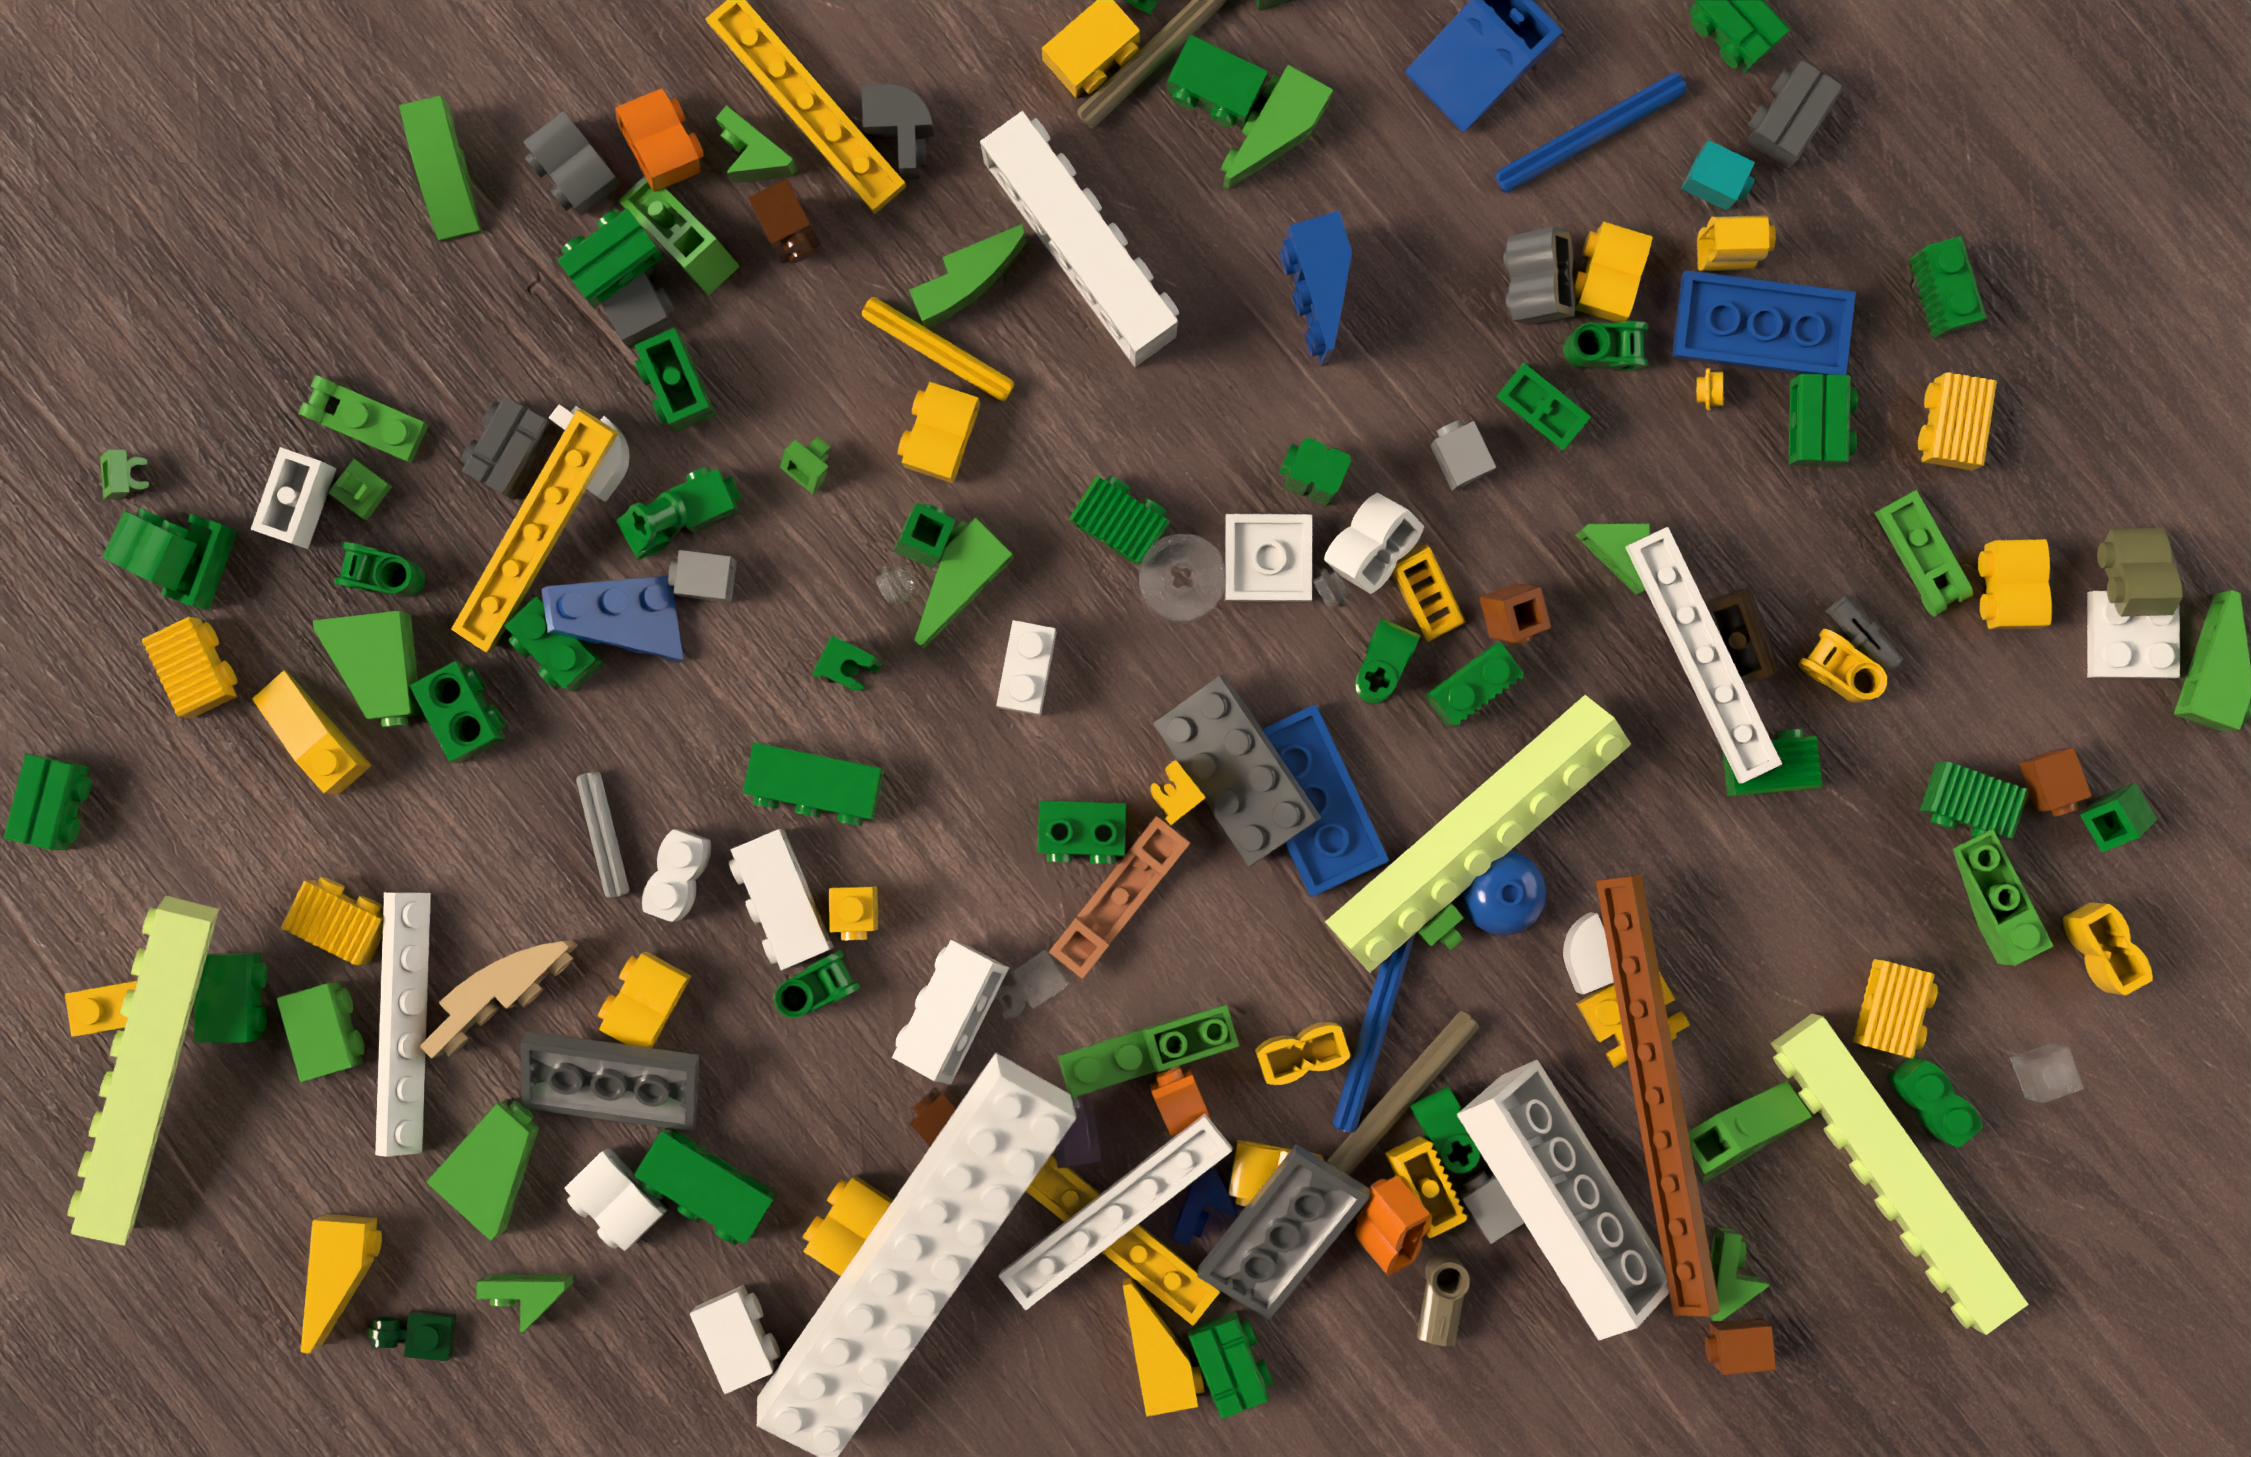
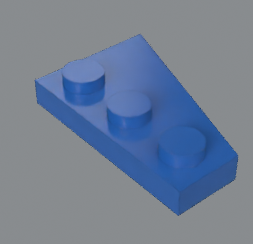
M668 576L555 585L542 588L547 630L549 633L596 644L605 643L626 648V651L660 656L665 660L673 662L684 660L673 586L669 585Z

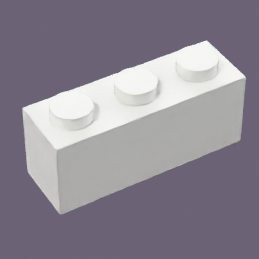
M784 829L775 830L731 849L734 859L729 861L730 869L736 882L739 885L742 883L746 885L751 899L745 901L746 907L754 924L761 923L768 939L763 940L762 944L772 965L778 963L780 969L783 970L834 948Z
M950 940L948 946L943 948L938 954L935 961L936 970L929 984L918 994L915 1002L916 1010L909 1024L905 1025L899 1032L896 1039L897 1048L892 1058L931 1080L946 1084H952L1009 967L968 945Z

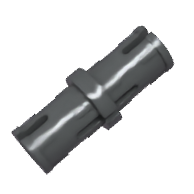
M1844 594L1825 610L1826 614H1829L1851 639L1849 642L1854 648L1858 647L1865 656L1879 664L1887 674L1904 659L1903 656L1899 655L1878 631L1880 628L1879 624L1875 620L1870 622L1848 598L1849 596Z

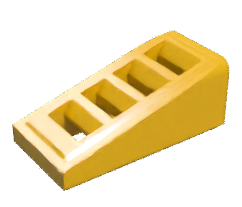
M1425 543L1418 544L1404 557L1397 560L1392 576L1426 641L1429 642L1466 623L1428 545ZM1422 561L1424 562V567L1407 576L1405 575L1404 571ZM1429 576L1432 577V583L1413 592L1412 585ZM1437 592L1441 594V598L1421 608L1420 601ZM1445 607L1448 608L1449 614L1430 624L1428 623L1426 617Z

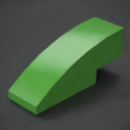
M441 95L399 105L418 181L438 241L443 242L482 233L465 156L458 144L450 105Z
M1022 224L942 257L948 274L909 289L924 327L928 329L952 317L973 303L1000 278L1027 242Z

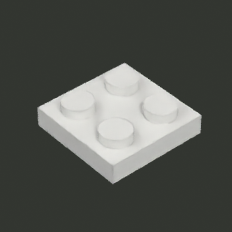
M1226 514L1225 601L1311 602L1312 515Z
M2107 591L2087 592V677L2180 678L2179 605L2174 614L2169 616L2121 617L2114 603L2109 602Z

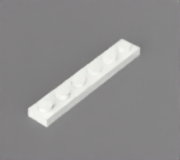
M1666 527L1626 546L1625 548L1738 783H1744L1782 765L1669 528Z
M384 893L375 1155L388 1157L422 1153L425 1052L420 1045L426 1040L431 893Z
M1204 1113L1003 1269L999 1274V1278L1022 1307L1027 1310L1232 1152V1146Z

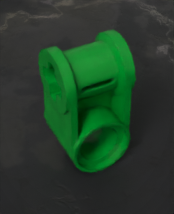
M1639 321L1585 323L1573 331L1564 341V357L1569 364L1581 369L1599 368L1617 371L1648 368V360L1644 358V333L1648 332V323ZM1584 336L1592 340L1595 346L1594 355H1587L1581 352L1578 347V337Z
M668 490L661 493L653 502L647 504L636 503L630 506L628 511L617 519L616 523L636 559L640 560L667 547L671 543V539L686 525L687 513L680 497L674 491Z
M343 542L342 548L346 553L341 574L339 577H335L334 584L370 593L375 591L401 598L413 597L422 590L425 584V574L418 563L375 548ZM404 566L406 579L401 586L395 587L392 581L393 574L397 568Z
M1381 617L1366 649L1365 659L1356 676L1355 690L1359 698L1367 703L1377 704L1383 702L1391 695L1414 653L1421 636L1420 634ZM1375 673H1379L1382 675L1381 683L1386 688L1380 687L1376 692H1372L1369 690L1370 682L1365 677L1371 678Z
M842 949L808 966L807 970L778 986L774 996V1003L780 1014L787 1018H799L825 1004L828 1006L861 988L859 982H853L842 961L844 956ZM829 968L832 970V972H833V974H834V976H835V978H836V980H837V982H838V984H839V987L836 985V983H835V981H834V979H833V977H832V975H831V973H830V971H829ZM790 986H799L806 992L807 1002L800 1010H792L785 1004L784 993Z
M1449 1086L1410 1105L1426 1138L1433 1143L1439 1158L1449 1170L1454 1173L1463 1174L1476 1167L1480 1159V1151L1457 1116L1462 1109ZM1456 1141L1462 1146L1469 1144L1470 1148L1464 1152L1467 1159L1463 1162H1459L1455 1157L1448 1159V1155L1453 1152L1451 1144Z

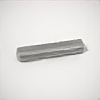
M594 771L581 774L577 777L576 781L604 894L607 898L625 895L629 893V886L601 774Z

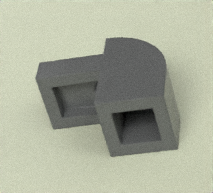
M861 85L863 129L867 139L898 138L899 171L902 179H919V165L927 164L926 141L925 139H918V137L935 136L930 112L925 102L914 91L901 85Z

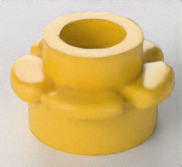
M1710 368L1706 369L1705 377H1697V403H1705L1707 410H1711V407L1724 406V372H1711Z

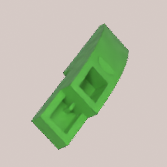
M1221 1005L1094 1042L1095 1044L1057 1055L1068 1094L1071 1095V1098L1149 1073L1161 1072L1239 1047L1228 1006Z

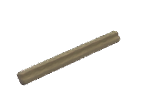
M1192 0L1078 108L1077 112L1081 121L1089 128H1095L1188 39L1189 35L1197 31L1228 0Z
M1458 1012L1357 1126L1356 1131L1347 1137L1326 1162L1349 1176L1479 1029L1478 1023L1466 1012Z

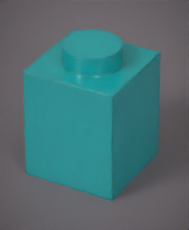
M1708 140L1698 152L1681 189L1727 211L1737 200L1744 202L1755 181L1749 174L1755 162Z

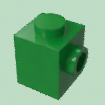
M710 467L697 469L686 475L687 482L670 489L682 500L687 513V523L685 526L692 533H697L741 513L736 502L743 498L733 476L725 478V475L718 468L712 471Z
M916 502L908 514L893 552L933 569L942 555L956 519L947 516L944 510L934 505H921Z
M2136 782L2098 797L2080 814L2101 853L2140 838L2157 821L2155 814Z

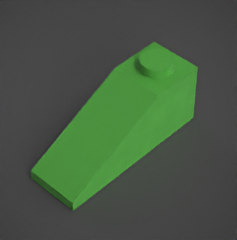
M645 176L618 200L625 209L628 208L639 224L708 295L740 267L721 243L666 188L653 192Z
M976 518L970 524L963 520L949 535L948 541L950 544L944 550L915 637V641L923 649L1014 559L1013 554Z
M2230 590L2213 595L2173 715L2221 732L2240 730L2241 726L2251 716V665L2241 595L2239 592Z

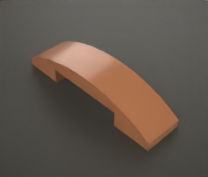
M1156 816L1050 949L1049 953L1083 979L1159 881L1189 846L1190 842Z

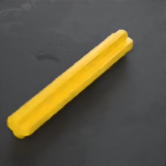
M871 297L866 302L861 314L867 321L999 401H1005L1014 388L1012 379L878 298Z

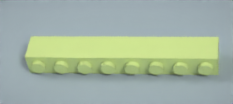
M1584 695L1327 919L1325 923L1369 973L1372 972L1467 889L1476 876L1484 874L1489 869L1491 862L1506 855L1631 745L1616 719L1588 696Z
M165 895L157 909L150 907L142 930V933L149 935L146 950L139 948L131 972L132 975L139 977L135 991L128 989L121 1009V1015L128 1017L125 1030H117L110 1050V1056L117 1057L113 1072L106 1071L99 1092L100 1097L106 1098L103 1112H95L88 1136L96 1138L93 1151H85L78 1172L79 1177L85 1178L82 1191L75 1190L68 1209L67 1216L75 1218L71 1230L73 1235L125 1246L134 1228L216 924L218 908Z
M1810 1014L1770 1044L1777 1052L1773 1060L1787 1078L1794 1076L1803 1090L1798 1094L1803 1103L1813 1114L1819 1111L1828 1124L1824 1128V1132L1830 1141L1839 1150L1844 1147L1853 1159L1849 1164L1852 1172L1863 1185L1866 1186L1870 1183L1879 1196L1874 1200L1877 1207L1889 1221L1895 1219L1903 1229L1904 1233L1900 1235L1902 1242L1915 1257L1921 1255L1930 1267L1925 1273L1935 1288L1941 1293L1947 1291L1955 1303L1950 1308L1959 1322L1966 1329L1972 1326L1987 1335L2029 1305L1824 1016Z

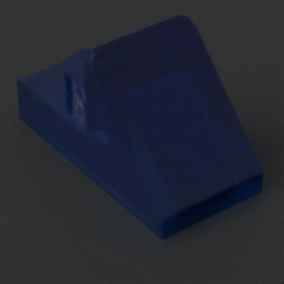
M1215 1165L1190 1183L1172 1231V1239L1174 1241L1189 1246L1193 1235L1201 1237L1209 1215L1208 1212L1202 1211L1204 1205L1237 1217L1235 1207Z

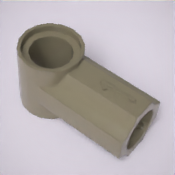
M1444 1252L1432 1256L1425 1267L1427 1280L1417 1338L1433 1345L1446 1347L1448 1345L1455 1346L1463 1298L1470 1286V1277L1462 1262L1455 1255ZM1454 1268L1458 1271L1456 1280L1449 1285L1437 1283L1438 1274L1443 1269Z

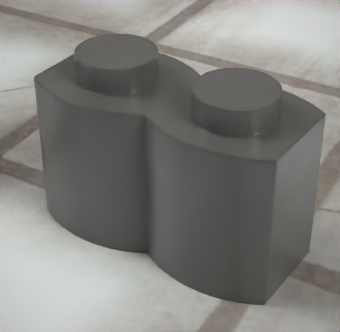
M562 111L523 141L531 152L524 158L540 178L546 174L551 177L557 186L550 191L566 211L574 207L582 216L622 185L565 111Z
M1552 226L1509 236L1503 260L1505 268L1511 277L1509 291L1506 295V307L1513 321L1532 325L1574 316L1576 295L1571 274L1573 269V246L1569 231Z

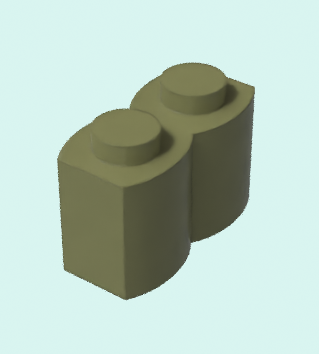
M2110 529L2105 541L2100 543L2097 552L2098 564L2100 568L2105 569L2109 578L2107 584L2109 602L2114 603L2121 617L2173 615L2183 598L2178 570L2172 563L2170 542L2164 529Z

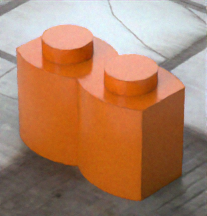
M660 88L615 107L617 123L653 192L701 173L699 159L704 157L703 149L695 133L687 134L681 123L686 122L685 116L675 97L669 100L664 90Z
M1398 1176L1388 1181L1380 1179L1369 1187L1370 1198L1364 1204L1363 1211L1356 1219L1358 1224L1354 1233L1356 1239L1388 1277L1414 1262L1422 1248L1421 1239L1429 1229L1432 1221L1431 1214Z

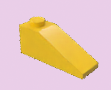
M283 670L252 698L292 758L324 794H341L371 767L370 763L287 670Z
M325 1214L312 1221L301 1353H310L323 1345L372 1265L374 1257L379 1255L382 1233L380 1230H376L377 1218Z
M1132 1277L1123 1278V1290L1146 1417L1198 1407L1196 1394L1204 1393L1200 1366L1191 1367L1189 1354Z

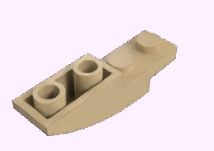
M572 939L538 945L497 960L476 972L439 1002L450 1016L420 1047L431 1059L442 1056L444 1053L449 1057L452 1056L468 1041L469 1038L465 1033L476 1022L482 1026L499 1010V1007L495 1004L497 1001L506 1009L516 1007L518 1004L524 1008L530 1004L543 990L538 984L550 973L554 977L559 975L573 961L574 958L570 953L578 945Z

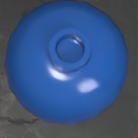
M1509 851L1503 857L1491 862L1489 869L1484 874L1476 876L1472 884L1459 895V899L1464 912L1473 925L1490 934L1508 936L1523 932L1537 921L1545 907L1547 889L1543 874L1535 863L1519 852Z

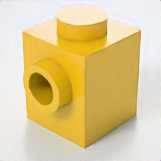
M877 886L829 888L830 932H841V940L867 939V931L878 930Z

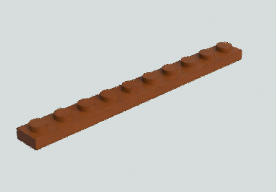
M1642 874L1606 878L1596 881L1673 1316L1710 1317L1719 1313L1720 1309Z

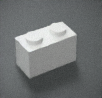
M280 447L251 530L308 549L336 468L322 461Z
M1012 621L996 704L998 708L1041 716L1057 634L1056 628Z
M744 1285L697 1305L689 1313L724 1395L772 1374L778 1366L776 1360L780 1357L778 1344L772 1333L765 1334L759 1318L763 1317L761 1305L754 1293H747Z

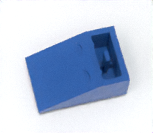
M1470 0L1404 73L1464 133L1555 47L1563 30L1534 0Z
M1340 211L1289 225L1286 239L1282 241L1283 250L1279 251L1285 275L1293 274L1296 291H1292V298L1298 316L1305 315L1308 322V331L1304 334L1311 357L1318 355L1321 366L1328 364L1335 347L1352 256V249Z

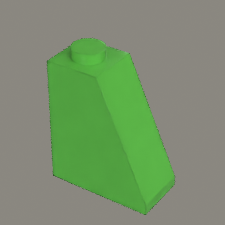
M391 611L313 620L314 631L366 719L381 721L382 728L407 726L409 725V717L422 716L421 707L409 686L418 681L411 614L402 611Z
M508 1099L497 1103L426 1182L490 1241L500 1236L507 1229L539 1130L531 1121L534 1116L530 1110L522 1107L520 1102L513 1101L511 1103Z

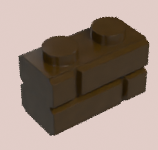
M1749 586L1706 602L1705 605L1743 683L1747 684L1774 675L1779 665L1751 587Z

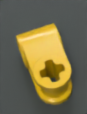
M1822 629L1819 634L1821 640L1807 659L1802 658L1798 663L1800 669L1807 675L1827 685L1846 700L1853 703H1863L1877 698L1885 691L1887 686V675L1879 664L1855 649L1845 638L1828 629ZM1858 671H1862L1870 677L1871 688L1868 693L1860 692L1854 685V676Z

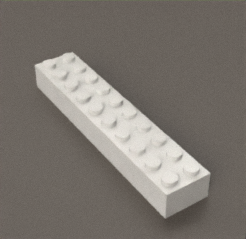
M995 1053L758 1395V1427L817 1457H838L1075 1121L1076 1115L1070 1094Z

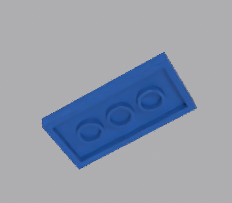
M1685 270L1681 277L1672 358L1793 374L1846 375L1856 292Z
M1317 705L1310 706L1263 728L1262 730L1321 816V819L1285 843L1309 897L1320 894L1388 862L1389 859Z

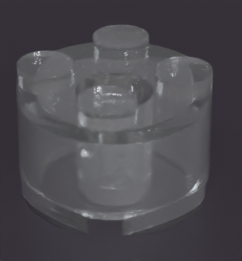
M1192 534L1170 535L1155 542L1144 555L1139 571V590L1145 605L1158 618L1173 624L1186 625L1197 622L1209 615L1218 605L1226 584L1225 566L1218 550L1206 539ZM1185 570L1191 573L1189 582L1192 586L1188 588L1182 585L1179 589L1174 587L1175 577L1172 573L1176 571L1182 574Z

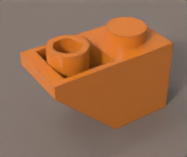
M1176 1066L1155 1074L1157 1081L1150 1083L1151 1092L1170 1136L1183 1131L1204 1113L1211 1120L1190 1067L1181 1070L1180 1066Z

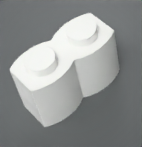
M1376 493L1361 505L1352 520L1351 526L1343 530L1334 539L1326 552L1324 560L1340 576L1372 594L1389 579L1397 560L1404 557L1415 546L1423 532L1424 525L1408 509Z
M673 829L667 834L658 851V871L649 879L643 892V912L670 922L681 921L689 913L696 896L695 880L704 872L710 859V839L682 829Z
M609 1148L603 1150L565 1187V1190L570 1195L567 1199L569 1205L584 1218L590 1215L600 1226L597 1230L600 1238L613 1249H616L618 1246L624 1251L629 1249L668 1211L658 1198L651 1196L640 1187L642 1182L634 1177L633 1171Z

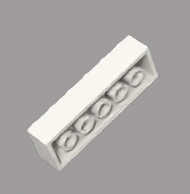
M1021 111L980 141L984 164L1133 366L1137 367L1176 338L1178 326L1176 315L1179 314V310L1165 292L1158 295L1150 282L1154 279L1153 275L1141 258L1138 257L1133 261L1125 248L1128 242L1116 224L1112 222L1107 226L1099 213L1102 207L1091 190L1085 188L1081 191L1073 177L1076 175V171L1063 153L1057 156L1053 153L1048 144L1051 138L1040 121L1035 118L1030 122L1025 113Z
M1532 1061L1501 1075L1457 1114L1458 1118L1597 1339L1602 1340L1638 1328L1669 1294L1662 1256L1539 1061Z

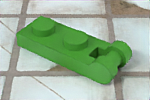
M315 375L310 386L314 390L308 404L303 402L298 412L299 415L412 464L429 426L428 424ZM330 396L341 400L334 415L324 411Z
M1917 490L1874 512L1921 594L1922 603L1930 615L1935 617L1946 611L1947 605L1953 601L1962 602L1973 595L1969 581ZM1943 574L1947 580V586L1939 590L1933 579Z

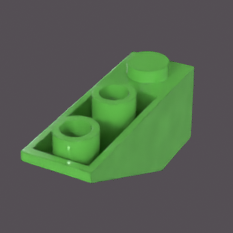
M1290 65L1286 67L1282 76L1274 74L1263 93V97L1268 99L1261 113L1255 110L1251 113L1242 130V134L1246 135L1247 138L1240 150L1232 147L1221 167V170L1226 173L1223 187L1227 189L1232 188L1309 139L1330 102L1333 89Z
M1993 829L1952 848L1978 927L1997 964L2016 966L2054 947Z
M1788 1081L1713 1116L1688 1132L1695 1175L1701 1185L1812 1118V1115Z

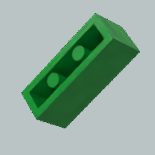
M753 742L743 794L753 795L752 804L778 809L779 801L796 804L794 813L820 818L821 811L826 810L838 813V822L863 826L864 818L875 820L885 769Z
M665 1128L659 1133L634 1174L635 1178L642 1181L640 1187L645 1192L658 1199H663L666 1196L678 1203L677 1210L682 1215L695 1222H700L701 1218L716 1227L714 1233L718 1237L733 1245H736L738 1241L746 1245L750 1241L778 1196V1193L674 1129Z

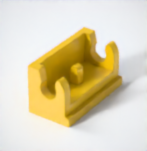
M1176 760L1165 769L1169 780L1176 785V790L1171 784H1166L1164 790L1169 795L1167 796L1162 793L1160 786L1156 783L1151 785L1152 797L1167 815L1164 819L1169 826L1206 798Z

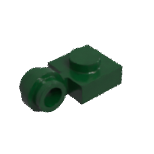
M413 1310L408 1314L407 1327H400L401 1319L386 1316L375 1317L373 1325L368 1327L367 1336L372 1338L371 1346L395 1348L398 1346L399 1339H405L404 1357L448 1361L452 1358L456 1314Z

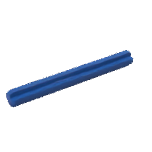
M1677 72L1670 74L1499 169L1495 174L1497 184L1504 193L1514 190L1683 96L1687 91L1685 81Z
M1415 934L1380 965L1333 1120V1126L1341 1131L1354 1133L1357 1129Z

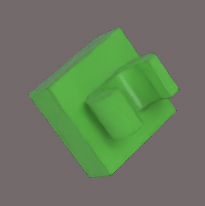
M819 436L807 448L795 439L784 450L780 469L813 495L824 483L828 470V465L824 462L829 457L826 453L831 449V446Z
M107 450L100 457L103 500L122 499L129 491L141 492L149 487L148 481L138 482L130 476L131 468L145 467L147 459L133 457L127 461L126 450Z
M353 459L328 493L359 517L367 520L393 486L360 461Z
M1449 903L1417 931L1416 934L1430 946L1439 940L1451 951L1464 940L1454 928L1463 919V916L1454 905Z

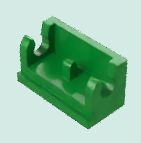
M1525 363L1519 367L1496 396L1563 451L1591 418L1590 415Z
M190 514L187 522L192 524L187 538L197 543V546L176 591L163 587L161 596L209 611L238 530Z
M831 635L812 675L829 684L833 680L851 690L862 691L865 687L850 677V675L856 676L859 673L858 669L854 666L859 665L867 671L878 673L883 662L875 656Z

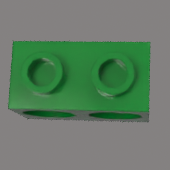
M455 661L409 685L449 762L462 763L506 740L501 731L505 727L504 720L493 704L488 706L481 693L485 689V684L475 667L471 666L468 668L467 664ZM456 680L460 686V695L456 701L448 703L443 695L444 687L448 682ZM475 718L480 724V733L475 740L469 742L464 737L463 727L469 719Z

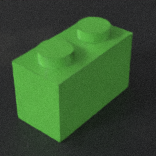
M340 981L323 984L277 998L300 1082L363 1064L361 1055L365 1053L364 1042L360 1032L353 1029L350 1013L353 1012L352 999L346 988L342 989Z

